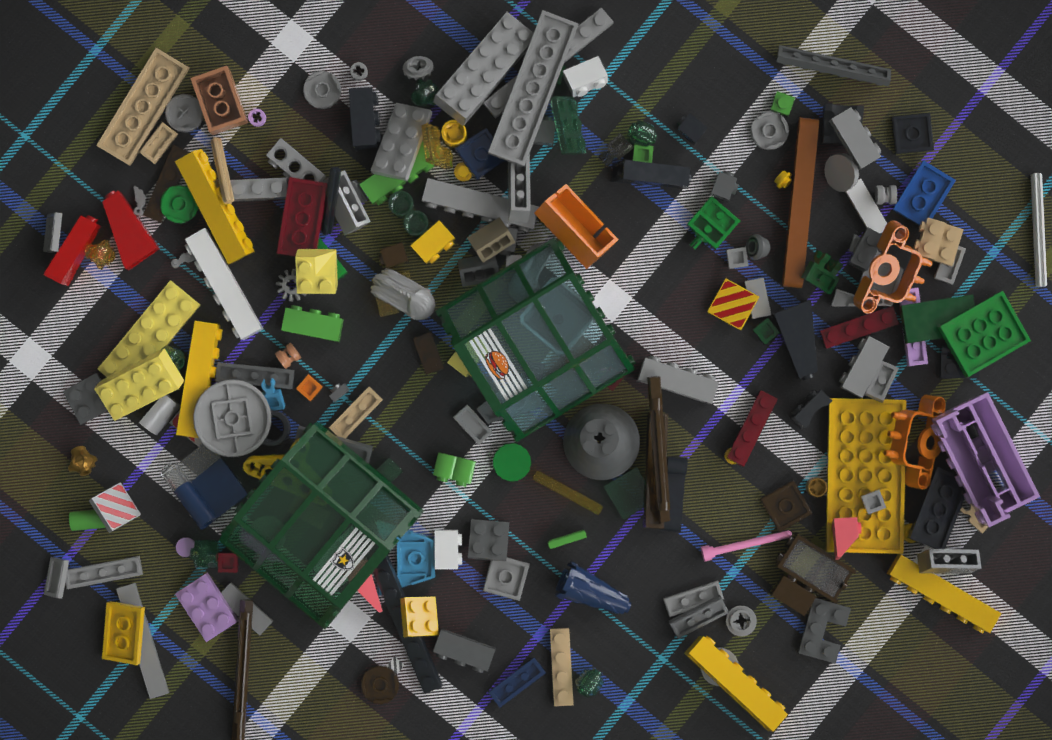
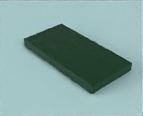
M973 295L899 306L905 344L943 338L938 327L975 306Z

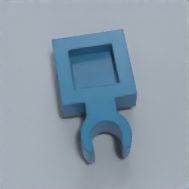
M271 378V385H267L265 379H263L261 387L264 391L262 394L265 396L270 410L284 409L285 402L281 389L275 390L274 388L275 380Z

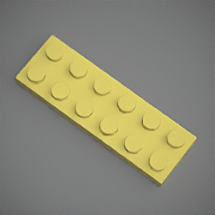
M170 280L99 366L98 370L106 377H109L166 348L201 304Z

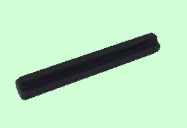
M331 167L329 172L321 228L324 235L332 234L341 177L339 167Z

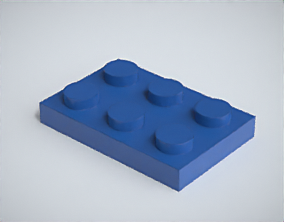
M923 160L892 210L920 226L921 222L925 221L926 218L933 219L956 180Z

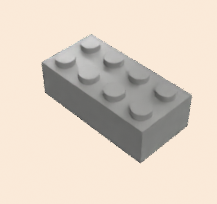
M654 356L643 359L636 381L648 384L647 377L660 376L661 389L706 404L713 403L719 382L715 381V376L709 374L700 376L697 375L698 371L685 368V370L679 369L678 364L669 361L667 364L660 363V358Z

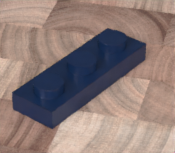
M533 657L488 691V693L497 705L502 707L546 672L536 658Z

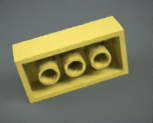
M164 348L101 380L94 389L113 420L116 421L179 389L184 379Z

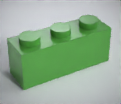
M291 305V308H285L281 330L340 342L344 319H341L339 314L329 313L326 316L321 315L319 310L310 309L309 312L302 311V307Z

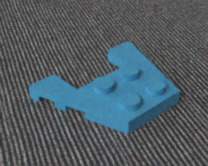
M382 521L376 522V527L382 540H386L397 527ZM410 530L401 539L397 537L396 539L399 540L397 543V577L401 587L435 578V538ZM377 583L378 596H381L382 593Z

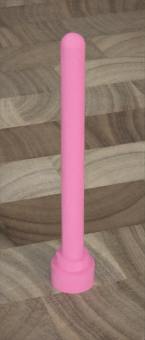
M783 531L715 548L713 546L709 547V545L702 546V557L704 562L710 561L715 555L787 539L792 535V532Z

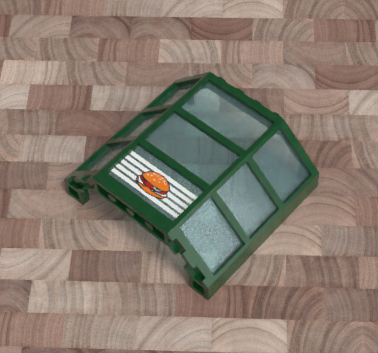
M552 238L436 310L446 334L452 335L450 339L453 348L495 415L503 417L502 424L511 432L516 442L635 370L633 366L636 364L631 354L627 355L613 336L616 332L610 323L607 325L603 320L606 317L600 306L598 308L595 307L593 303L595 298L590 290L586 291L582 286L585 282L581 275L574 273L562 251L565 247L560 239Z

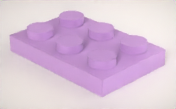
M208 573L175 594L206 642L239 621Z

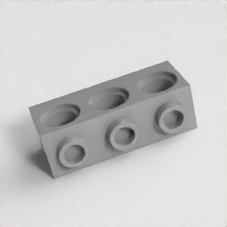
M282 138L278 140L266 155L269 158L268 163L275 169L280 167L284 171L282 175L288 180L289 177L305 180L308 175H313L314 181L322 182L326 178L319 169ZM278 151H285L284 159L277 160L276 153ZM299 163V171L291 172V165Z

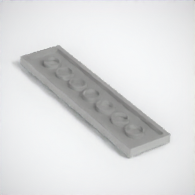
M542 10L488 154L525 167L578 28V23Z

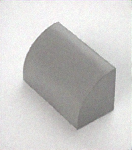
M167 394L159 398L139 423L151 433L158 435L181 408V405Z

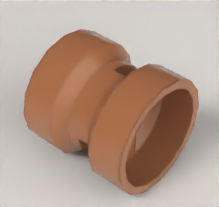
M291 342L286 345L284 350H279L275 353L285 369L290 367L293 361H298L302 358Z

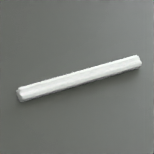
M1033 173L1031 174L1035 282L1036 287L1047 286L1042 174Z

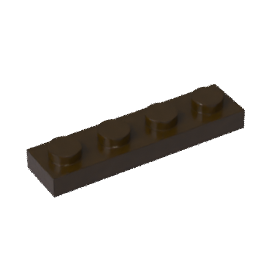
M175 145L172 146L144 211V216L160 223L163 222L165 216L161 213L159 206L160 198L166 189L178 185L181 180L182 174L175 161L191 152Z

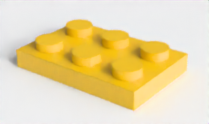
M112 601L107 602L102 659L132 665L140 664L145 607Z

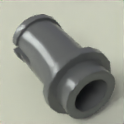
M357 180L352 181L351 183L361 203L368 200L359 185L361 183Z

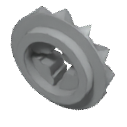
M423 56L412 57L403 65L404 75H407L408 79L414 78L417 80L422 78L424 80L425 76H430L431 72L434 71L433 62Z
M739 605L732 608L726 617L727 628L736 636L749 635L754 631L757 624L755 613L747 606ZM739 613H741L744 619H749L743 623V629H741L739 623L733 622L739 619Z

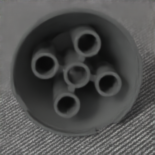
M593 404L578 411L568 422L563 437L564 452L571 466L583 476L595 480L613 479L627 471L635 462L640 448L639 431L633 419L621 408L610 404ZM603 436L605 441H601V444H598L597 438Z

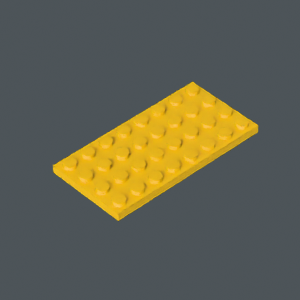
M830 398L833 401L828 405L826 552H834L832 520L834 518L857 517V521L861 523L862 532L846 552L904 554L905 466L894 464L889 457L884 456L883 452L891 448L892 438L887 436V432L894 431L896 419L891 417V413L906 410V400L884 399L883 403L874 399ZM879 489L886 508L867 514L860 496Z

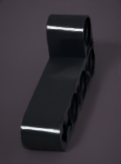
M667 456L670 521L664 522V529H661V531L681 532L685 475L687 474L688 464L687 457Z

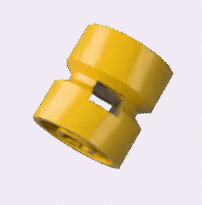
M449 120L443 125L441 134L446 145L456 148L466 141L467 132L465 126H462L456 120Z

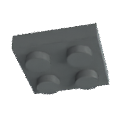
M98 373L63 391L80 425L108 411L94 389L101 381Z
M471 519L468 558L506 561L509 522Z

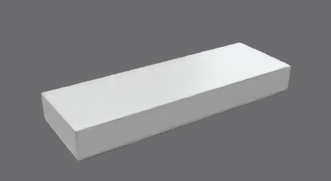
M859 179L853 188L845 192L865 227L882 233L887 222L862 179Z

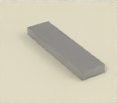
M140 556L68 569L65 581L66 589L143 575Z

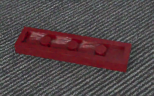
M891 306L819 332L825 349L897 325L899 322L894 308Z
M762 390L759 391L726 459L741 467L745 466L778 400L777 398Z

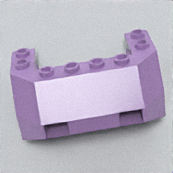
M988 392L969 399L932 419V430L936 436L938 435L940 440L937 443L941 451L946 452L948 456L946 461L950 469L955 470L957 474L955 476L956 482L959 487L963 486L966 492L963 494L968 504H972L976 511L975 516L979 523L991 527L1010 518L1011 516L1008 512L1040 497ZM971 424L974 425L979 435L972 440L966 431V426ZM993 471H997L1004 485L998 489H995L988 475Z

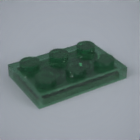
M551 97L550 102L562 155L586 153V142L581 132L582 123L578 118L577 102L573 97Z

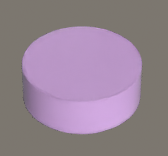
M182 538L176 544V551L182 557L191 556L196 550V544L191 538Z

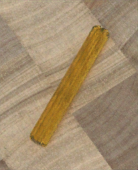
M537 471L533 477V480L597 515L600 514L603 508L597 502L540 471Z

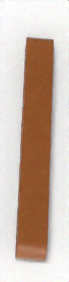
M799 117L782 280V286L803 287L804 279L801 276L805 271L819 119Z

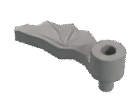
M134 186L135 201L137 202L134 213L138 217H142L144 214L142 208L147 202L145 200L147 196L144 195L143 190Z
M188 252L183 253L179 260L173 259L171 261V266L178 268L181 263H189L196 260V258Z

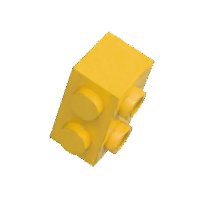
M439 220L417 239L411 247L426 264L429 262L433 264L440 257L439 253L443 249L447 251L454 245L455 237Z

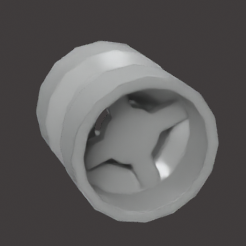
M877 185L875 188L876 205H882L883 203L896 204V185H890L889 187Z

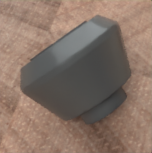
M753 234L746 242V252L752 260L761 259L767 256L770 251L769 241L759 234Z

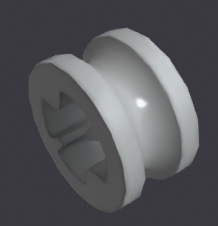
M357 62L351 66L350 73L355 80L361 81L367 77L368 70L363 63ZM356 67H360L361 70H364V73H361L362 76H358L357 73H354V70H357Z

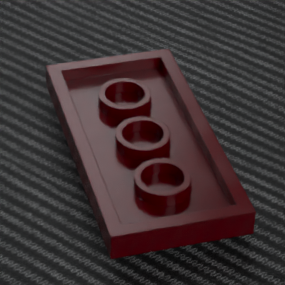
M289 177L277 254L296 257L298 249H318L328 183Z

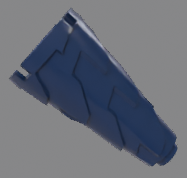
M571 561L568 562L567 566L571 568L569 570L564 568L555 589L560 592L555 593L556 597L594 608H601L615 614L628 613L631 602H629L627 595L612 588L589 571L577 566L578 564Z

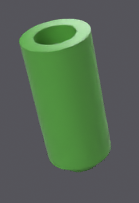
M95 510L76 511L69 514L71 531L106 528Z

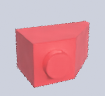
M857 517L834 518L832 520L835 560H839L859 537V534H861V523L857 521Z

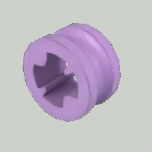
M253 109L250 111L248 119L253 126L260 127L266 122V115L261 109ZM260 113L262 120L260 122L258 120V123H255L253 115Z

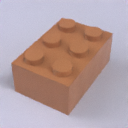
M228 66L191 78L210 134L216 135L249 123Z

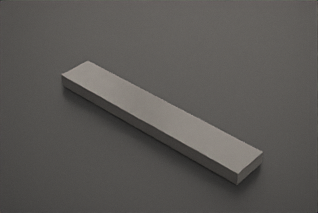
M136 583L116 589L120 603L143 607ZM144 612L139 665L149 698L152 699L168 694L169 690Z

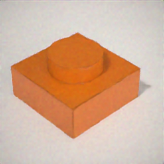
M308 374L296 389L309 401H312L323 386Z

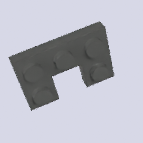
M816 598L809 610L798 653L836 664L841 645L822 639L827 621L846 627L851 608Z

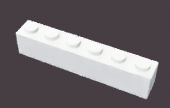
M204 228L186 238L187 244L185 247L190 255L193 254L196 261L194 263L199 272H204L206 277L203 279L208 288H213L215 301L218 305L222 304L225 310L222 312L228 322L231 320L234 326L232 331L236 338L240 337L241 340H245L263 330L260 321L208 229Z

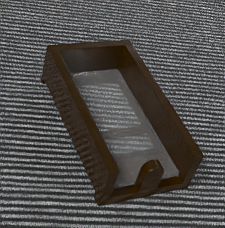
M799 534L791 535L785 543L787 545L785 551H781L776 557L775 561L777 564L775 566L837 604L839 594L842 590L846 589L849 578L857 571L842 561L835 560L834 556Z

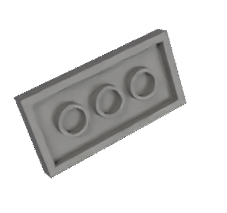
M400 103L395 104L371 168L373 174L408 181L433 114L431 110Z

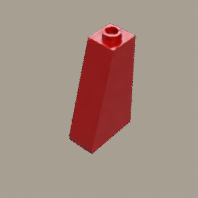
M112 191L105 196L106 199L102 202L123 266L126 270H131L157 252L160 247L140 218L134 213L133 208L122 192Z
M81 215L43 275L62 285L69 286L101 228L97 224V219L90 215H87V217Z

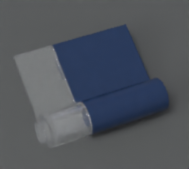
M204 444L178 464L168 463L162 468L161 476L200 529L211 525L248 495L221 456L209 450Z

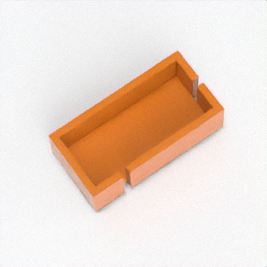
M567 184L550 196L534 212L586 269L618 241V238L607 227L596 238L593 237L604 224Z

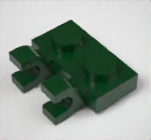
M816 250L814 254L815 262L809 261L801 278L831 295L840 279L836 275L844 264L837 260L834 261L827 253Z

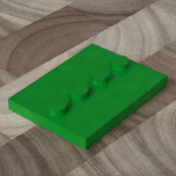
M1003 291L938 327L966 378L1031 341Z

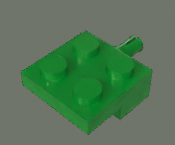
M711 196L686 225L696 235V238L689 246L692 247L696 243L693 247L696 250L704 242L716 250L738 225L740 220Z

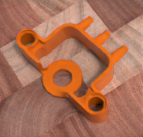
M895 220L887 223L877 244V248L882 251V254L875 257L870 263L869 276L871 279L867 276L862 278L853 299L855 306L865 313L875 311L881 298L894 303H899L903 300L915 302L916 296L909 292L913 283H924V279L917 276L921 265L932 266V261L922 257L919 252L910 246L905 245L909 236V230ZM890 245H895L900 249L911 252V259L894 293L886 294L874 289L870 290L874 282L878 285H887L893 282L899 274L900 265L897 258L891 254H886ZM885 262L889 263V273L885 276H880L878 274L879 266Z
M924 395L920 400L918 411L902 410L891 413V417L896 419L894 431L887 432V436L892 438L890 450H885L883 454L889 457L894 464L907 467L905 484L908 487L926 489L930 485L935 457L941 452L937 443L940 440L938 435L936 436L933 432L931 425L933 424L932 419L945 412L946 403L942 397ZM916 415L927 417L926 428L920 433L918 438V450L921 454L918 465H912L907 463L905 458L908 444L907 439L910 434L913 418ZM933 436L935 440L934 447L928 450L926 446L927 439Z

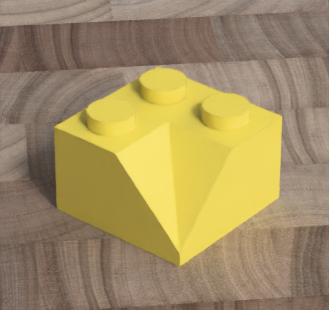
M298 249L295 257L297 294H336L338 286L336 249Z

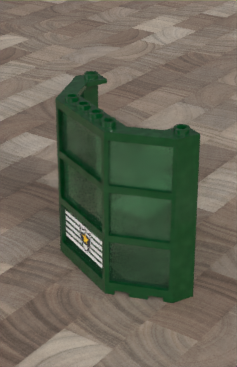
M316 422L313 425L310 423L303 431L305 434L281 460L276 459L271 465L273 470L269 475L265 473L258 481L260 486L257 489L253 488L246 496L248 498L245 504L241 503L234 512L237 514L230 524L220 533L222 536L219 541L323 629H326L398 543L399 540L396 538L399 537L401 539L424 510L322 424Z

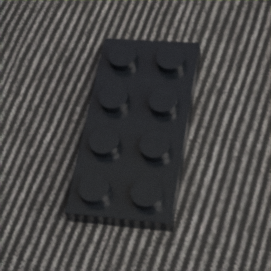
M934 467L930 485L926 488L907 538L931 549L946 548L965 499L963 494L966 493L963 486L959 487L956 482L955 476L957 475L940 467Z

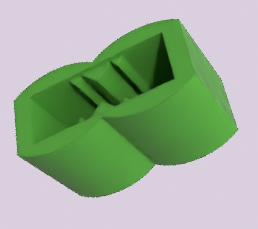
M439 452L433 475L437 476L436 480L448 482V479L456 481V485L466 487L467 484L472 482L476 461Z

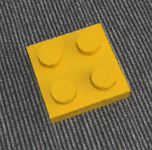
M435 597L400 598L403 637L439 635Z

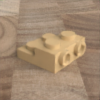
M926 218L920 224L919 232H921L919 239H916L913 249L928 260L953 266L964 229L932 218Z

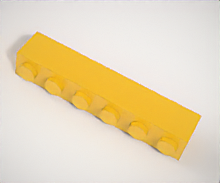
M203 150L192 151L176 160L175 163L227 263L231 264L255 252L251 240L244 232L243 224L235 214L234 207L231 204L223 203L217 174L211 168L208 157Z
M194 322L176 435L198 438L193 421L194 409L198 399L211 386L212 378L216 376L214 363L215 359L219 357L217 345L218 340L221 341L223 333L218 324Z
M901 554L896 556L887 572L891 576L890 580L898 585L902 582L908 586L906 589L916 595L918 592L925 595L923 597L924 600L931 604H934V602L940 604L941 607L939 609L948 614L951 611L958 615L956 619L965 624L968 621L974 624L973 628L982 634L984 631L991 633L1002 614L933 573H919L918 564Z
M699 636L684 654L767 731L774 732L788 715L784 711L785 707L778 701L774 702L770 698L771 694L766 689H760L756 685L757 681L752 676H746L742 672L743 668L738 663H732L728 659L729 655L724 650H718L714 646L715 642L710 637Z

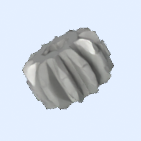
M292 269L291 275L288 270H285L284 272L287 277L279 275L283 282H276L277 286H282L277 292H284L282 295L283 299H286L289 295L290 302H293L294 295L299 301L301 297L297 294V288L294 287V290H291L288 287L292 280L296 283V269Z

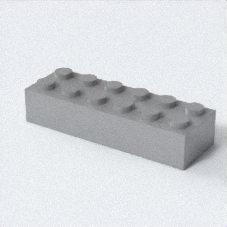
M506 12L435 95L434 103L464 126L527 52L534 33Z

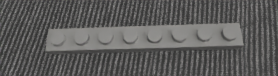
M602 8L578 26L565 62L614 23ZM517 76L483 102V105L495 119L504 112Z

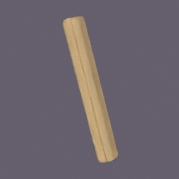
M213 137L210 143L223 203L232 204L234 195L221 138Z

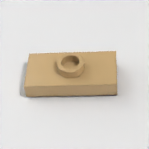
M162 122L139 153L156 164L178 134Z

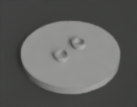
M225 380L210 386L198 399L193 416L194 428L200 441L212 452L227 457L243 456L257 449L267 437L271 426V411L265 396L255 386L240 380Z

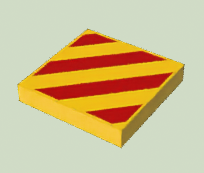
M726 278L707 312L742 330L760 297Z

